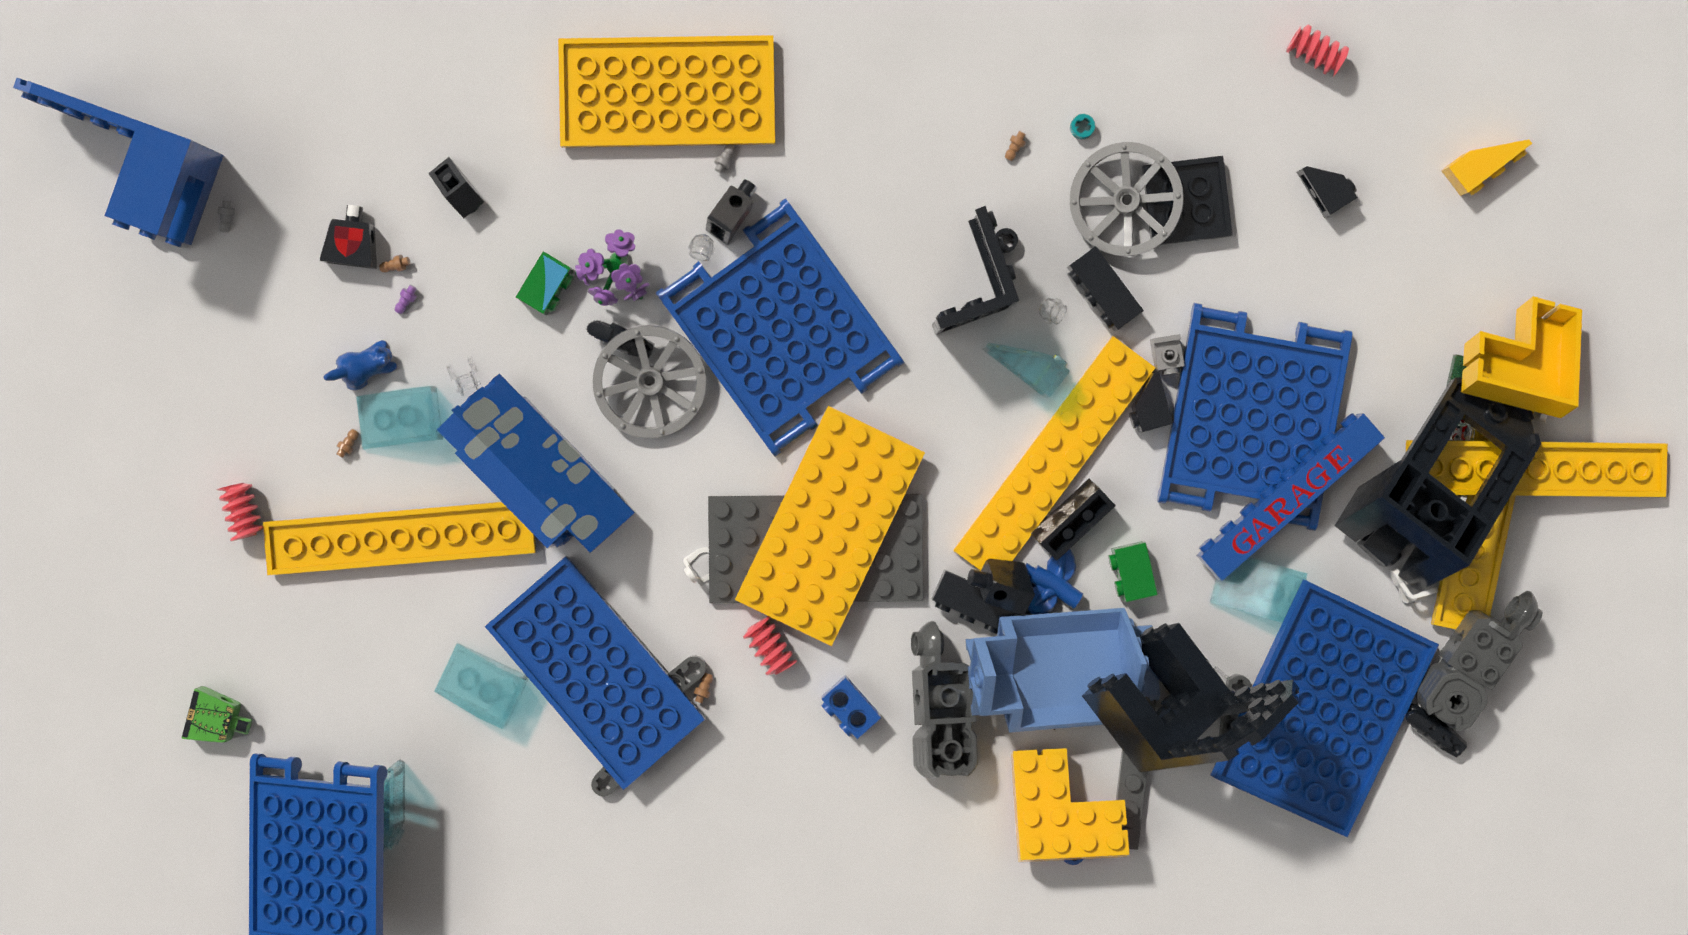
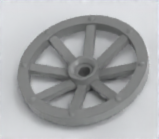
M1135 142L1111 144L1093 153L1077 171L1070 191V210L1078 231L1094 247L1096 246L1101 251L1118 256L1140 255L1161 245L1169 238L1178 225L1184 205L1182 181L1173 164L1156 149ZM1129 152L1143 154L1155 160L1134 187H1131ZM1121 153L1123 187H1119L1095 165L1111 155ZM1162 167L1171 181L1173 192L1140 195L1143 188ZM1089 172L1114 193V196L1080 198L1083 183ZM1131 195V204L1125 205L1123 196ZM1174 201L1172 212L1166 225L1163 227L1140 206L1141 203ZM1114 205L1115 208L1091 231L1083 218L1081 206ZM1123 212L1124 246L1112 245L1101 240L1099 236ZM1133 212L1139 215L1158 233L1152 239L1133 246Z
M655 325L633 327L616 335L605 345L599 354L593 372L594 397L605 418L619 430L641 438L667 436L687 425L699 411L706 392L705 368L695 347L681 334L666 327ZM643 336H657L670 340L653 367H650ZM635 339L642 369L634 367L612 353L623 343ZM677 345L685 351L694 366L664 373L660 372ZM607 362L636 377L634 380L603 388L602 385L603 371ZM647 376H652L655 382L647 385L644 379ZM696 376L697 380L692 402L663 384L664 381ZM638 388V392L622 418L619 417L610 407L605 397ZM659 391L687 409L680 417L665 425L657 396ZM645 395H649L656 427H642L629 423Z

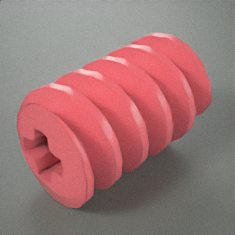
M1308 24L1303 29L1300 26L1290 41L1286 52L1289 53L1296 48L1295 57L1297 59L1301 55L1306 54L1304 63L1307 64L1312 59H1315V69L1324 64L1323 74L1326 75L1330 70H1334V77L1344 63L1349 47L1344 46L1338 51L1339 41L1336 40L1329 45L1330 36L1326 35L1320 40V30H1316L1310 35L1311 25Z
M239 483L217 489L218 491L226 492L219 497L220 501L228 502V504L222 507V511L231 512L230 515L225 517V521L234 522L227 530L228 532L237 533L230 541L255 536L257 532L263 529V525H254V522L261 518L260 515L251 514L258 506L248 503L255 498V494H246V491L252 487V484Z
M769 616L749 627L743 636L744 639L753 638L749 648H759L754 655L755 657L764 656L760 666H770L765 673L767 676L777 675L797 662V660L788 661L793 654L792 651L783 652L787 646L786 642L777 643L781 637L780 632L771 633L776 625L774 623L766 625L770 618Z

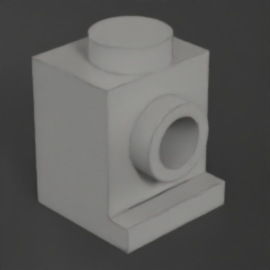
M1180 334L1150 339L1154 367H1156L1155 371L1162 370L1163 375L1179 373L1178 367L1184 366ZM1167 350H1171L1173 352L1174 356L1172 360H1167L1165 358V352Z

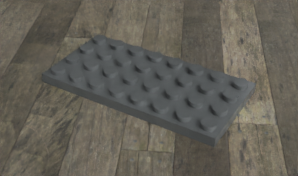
M922 494L904 495L853 602L923 601ZM785 495L708 496L709 603H740L735 598Z

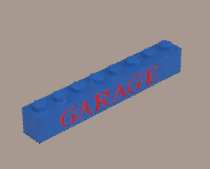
M1352 413L1340 423L1343 426L1336 433L1331 431L1320 441L1322 445L1315 451L1310 449L1300 458L1301 464L1295 469L1290 467L1280 476L1282 480L1277 485L1273 486L1271 484L1259 494L1262 497L1255 504L1252 502L1247 504L1239 512L1241 516L1236 521L1230 520L1219 529L1221 532L1219 536L1214 540L1212 538L1207 539L1199 547L1201 551L1196 556L1216 579L1223 581L1385 439L1364 413L1356 415Z

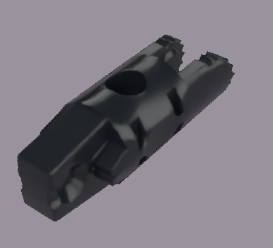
M593 320V322L591 321L586 326L589 335L604 341V345L616 335L627 330L618 324H608L604 321L601 322V320ZM643 337L649 359L655 344ZM631 339L617 348V350L625 354L639 357L635 339Z
M1413 703L1410 705L1406 713V720L1420 735L1455 757H1458L1465 751L1467 742L1453 728L1434 714L1428 715L1419 705Z

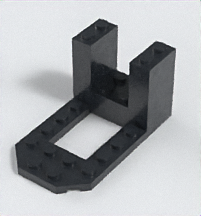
M1456 377L1449 382L1402 459L1359 486L1334 525L1354 542H1357L1385 524H1388L1413 543L1415 547L1398 576L1417 591H1421L1470 566L1541 445L1539 434H1535L1532 420L1534 416L1532 411L1461 393L1462 377ZM1461 420H1464L1502 450L1470 505L1429 474Z
M1165 623L1155 629L1150 627L1140 635L1143 655L1148 657L1150 668L1171 694L1161 702L1162 707L1158 711L1152 708L1127 673L1120 675L1110 674L1106 678L1097 677L1087 685L1089 689L1082 695L1139 772L1229 761L1239 755L1237 748L1247 742H1250L1253 746L1262 741L1299 703V698L1296 695L1299 693V687L1293 679L1286 681L1276 680L1270 684L1260 683L1254 687L1244 686L1238 690L1229 689L1180 623L1171 625ZM1247 712L1230 724L1232 728L1227 733L1218 737L1207 736L1204 739H1198L1220 716Z

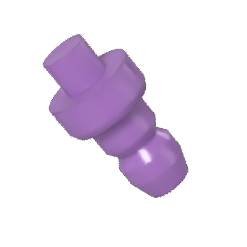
M409 285L407 289L403 288L401 290V297L394 309L397 313L402 314L405 312L406 306L410 302L415 301L417 297L414 294L417 290L416 287Z

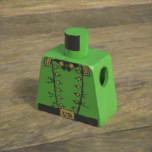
M200 686L194 689L181 738L227 742L233 738L234 731L247 735L251 728L252 719L239 716L240 702L208 687Z

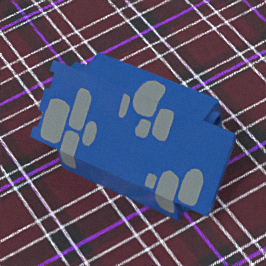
M500 374L495 376L485 387L482 386L470 395L461 406L457 405L451 410L453 414L437 429L457 450L454 454L546 548L553 546L556 548L561 547L574 536L591 553L635 513L614 492L615 488L526 397H522Z

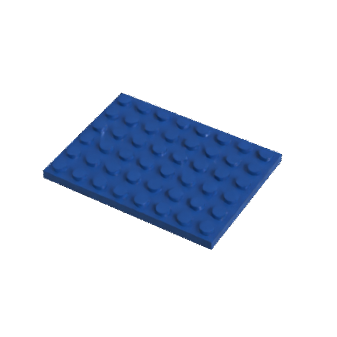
M1303 579L1252 686L1254 687L1260 683L1270 684L1276 680L1286 681L1293 679L1299 687V693L1296 694L1299 698V703L1262 741L1253 746L1250 742H1247L1237 748L1239 755L1229 761L1216 762L1210 775L1215 779L1348 837L1439 644ZM1247 712L1239 713L1238 717L1245 715Z

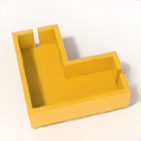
M1533 296L1516 309L1515 340L1483 331L1478 332L1464 344L1463 366H1466V368L1462 372L1461 393L1557 418H1563L1579 406L1582 309L1564 304H1559L1555 307V302Z
M1067 748L1043 749L1040 755L1037 754V750L1012 752L1011 765L1018 862L1118 858L1129 855L1128 830H1122V827L1127 825L1125 800L1071 803Z

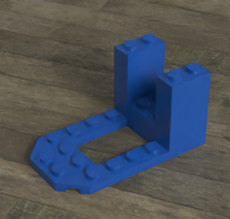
M16 78L13 88L23 92L22 98L45 107H50L84 121L85 116L89 117L93 125L109 130L110 125L117 128L118 134L132 139L104 215L114 219L112 225L129 230L131 225L140 229L139 235L155 240L157 235L166 238V243L180 248L182 243L192 245L224 155L188 138L42 85Z

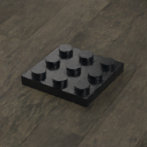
M1223 156L1171 162L1182 181L1184 205L1178 225L1169 238L1161 245L1233 236ZM1152 164L1142 166L1143 175ZM1162 167L1144 187L1145 194L1173 192L1171 181ZM1174 201L1146 203L1147 212L1164 227L1171 215ZM1149 226L1150 239H1152L1158 233Z

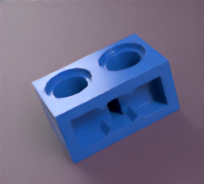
M846 675L822 695L824 703L821 706L831 717L836 715L842 723L839 726L849 737L853 734L858 739L881 719V714ZM837 692H844L848 696V701L844 705H837L833 701V696ZM855 712L863 713L866 716L865 722L861 725L853 724L850 719L852 714Z

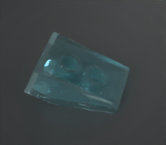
M987 343L982 348L983 351L1044 398L1051 397L1070 372L1066 368L1068 363L1056 354L1050 356L1049 354L994 343Z
M436 386L356 396L363 449L443 440V436L437 431L441 426Z
M1248 558L1223 581L1216 579L1210 602L1283 623L1302 580H1306L1308 573Z
M457 643L434 692L474 716L503 729L507 726L529 678L517 670Z
M398 760L388 768L387 777L384 781V853L388 849L392 850L395 844L398 845L405 830L401 829L405 822V762L402 760Z

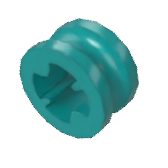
M1088 114L1077 115L1070 124L1072 135L1080 140L1090 137L1095 130V121ZM1087 121L1088 124L1086 126L1090 127L1089 131L1084 130L1082 133H1079L1077 131L1079 127H1075L1076 122Z

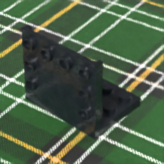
M986 206L975 209L976 215L968 223L995 298L983 302L980 297L967 302L960 311H956V308L952 307L939 312L935 322L932 324L935 335L1009 309L1020 301L1012 281L1016 279L1011 263L1006 264L1003 256L1004 253H1007L1002 237L997 238L994 231L995 227H997L993 211L988 212Z

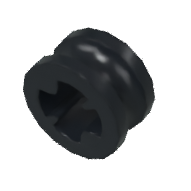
M1003 228L996 233V236L999 238L1001 234L1003 236L1011 235L1013 238L1010 240L1013 243L1012 246L1005 245L1007 253H1009L1017 246L1018 236L1012 229Z

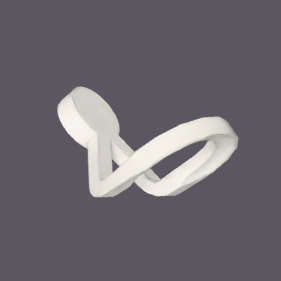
M709 547L697 549L683 559V563L686 566L683 570L693 583L697 581L700 585H704L709 581V574L699 578L690 566V563L699 554L709 553Z
M1397 568L1390 571L1391 579L1395 586L1398 587L1401 601L1404 604L1416 602L1438 593V589L1435 587L1412 595L1404 584V580L1398 576L1400 571Z

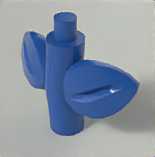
M1071 549L1058 561L1051 556L1047 562V570L1039 565L1033 567L1028 563L1025 564L1030 581L1035 584L1033 587L1035 596L1028 607L1031 614L1050 613L1054 610L1058 598L1072 609L1078 605L1083 593L1068 582L1076 571V561Z

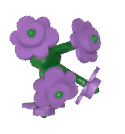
M617 229L614 234L609 233L605 236V242L608 244L607 250L613 253L610 258L604 259L601 253H596L591 248L587 250V253L580 254L578 258L579 264L575 265V275L579 281L584 280L587 286L590 285L589 279L592 281L596 280L599 274H603L604 269L607 268L610 272L603 289L594 287L588 290V293L593 296V300L600 305L612 306L618 302L614 294L609 291L613 281L616 282L615 287L618 290L625 289V291L631 292L623 298L625 301L631 298L634 302L638 299L642 300L643 296L647 294L645 289L650 286L648 282L639 288L637 287V284L642 282L640 267L637 264L627 265L629 251L635 250V244L633 243L635 236L630 232L624 233L622 230Z

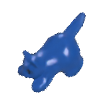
M381 340L361 352H347L340 355L336 360L337 368L326 373L323 378L326 381L342 379L348 389L356 391L363 389L368 384L367 380L370 377L393 372L397 369V364L391 361L392 352L387 348V342Z

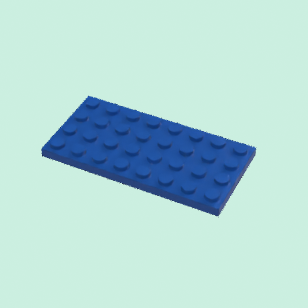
M568 556L560 560L485 626L623 790L706 719Z

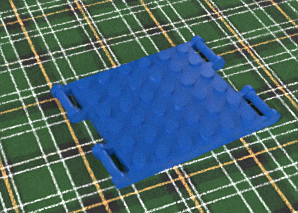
M786 198L779 203V207L757 223L742 229L754 247L713 277L709 276L698 261L693 265V269L666 289L663 290L661 288L656 292L662 303L774 457L781 453L780 450L808 429L813 430L818 426L806 408L849 377L858 391L863 394L868 390L867 387L895 366L900 367L905 363ZM787 214L790 221L764 240H759L758 234ZM701 277L704 281L702 285L676 304H673L670 299ZM884 351L889 354L890 357L861 379L856 373L859 369ZM797 414L802 416L804 420L775 441L771 439L769 435Z
M1193 303L1183 358L1184 366L1180 374L1172 418L1173 424H1171L1157 502L1166 504L1168 501L1201 507L1202 511L1211 512L1215 491L1261 499L1262 497L1259 494L1269 485H1277L1282 480L1280 476L1290 467L1295 469L1301 464L1300 458L1310 449L1314 451L1322 445L1321 439L1329 432L1333 431L1335 433L1352 342V331L1343 330L1338 332L1311 327L1307 323L1298 322L1295 342L1244 333L1247 312L1238 311V313L1206 308L1202 307V304ZM1207 318L1234 323L1235 331L1199 325L1200 319ZM1306 337L1339 342L1340 349L1305 344ZM1170 483L1205 489V495L1200 497L1169 491ZM1324 492L1306 507L1310 508L1308 516L1298 514L1289 524L1306 526L1307 530L1316 531Z
M253 754L250 758L249 935H383L384 781L388 773L387 768L384 765L365 767L338 761L333 770V782L298 778V772L302 768V761L299 757L283 759L266 757L264 754ZM263 769H285V777L263 775ZM347 777L370 778V786L347 783Z

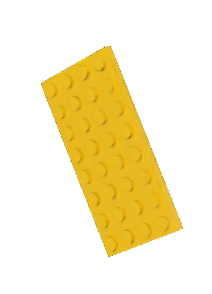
M773 35L558 38L561 148L775 144Z
M828 406L735 600L832 646L925 452Z

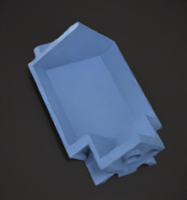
M1125 608L1000 617L997 636L965 639L966 650H968L971 660L970 666H968L969 689L972 688L973 691L972 716L1004 714L1009 733L1103 725L1082 695L1089 689L1087 685L1097 677L1106 678L1110 674L1120 675L1127 673L1144 697L1147 696L1150 701H1157L1160 698L1159 678L1150 668L1148 657L1143 655L1140 638L1142 632L1153 626H1134L1133 619L1128 617Z

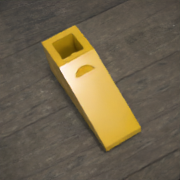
M1528 139L1471 150L1459 156L1441 171L1460 196L1470 193L1472 196L1485 186L1483 181L1491 176L1494 179L1506 170L1504 167L1506 163L1510 160L1515 163L1527 154L1525 149L1532 142Z

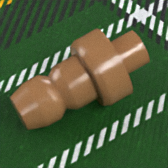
M1019 131L1017 136H1011V144L1005 153V158L1010 161L1015 159L1016 153L1026 144L1023 141L1026 136L1025 133Z
M397 255L393 260H389V262H382L379 265L380 271H404L406 266L410 265L409 257L403 258L402 255Z
M351 429L347 437L343 441L338 442L336 446L339 448L336 453L338 456L343 458L346 453L351 454L353 451L351 447L354 441L357 440L359 432Z
M708 673L703 675L702 682L694 690V694L697 695L696 702L702 704L704 698L709 699L710 692L708 691L713 675Z

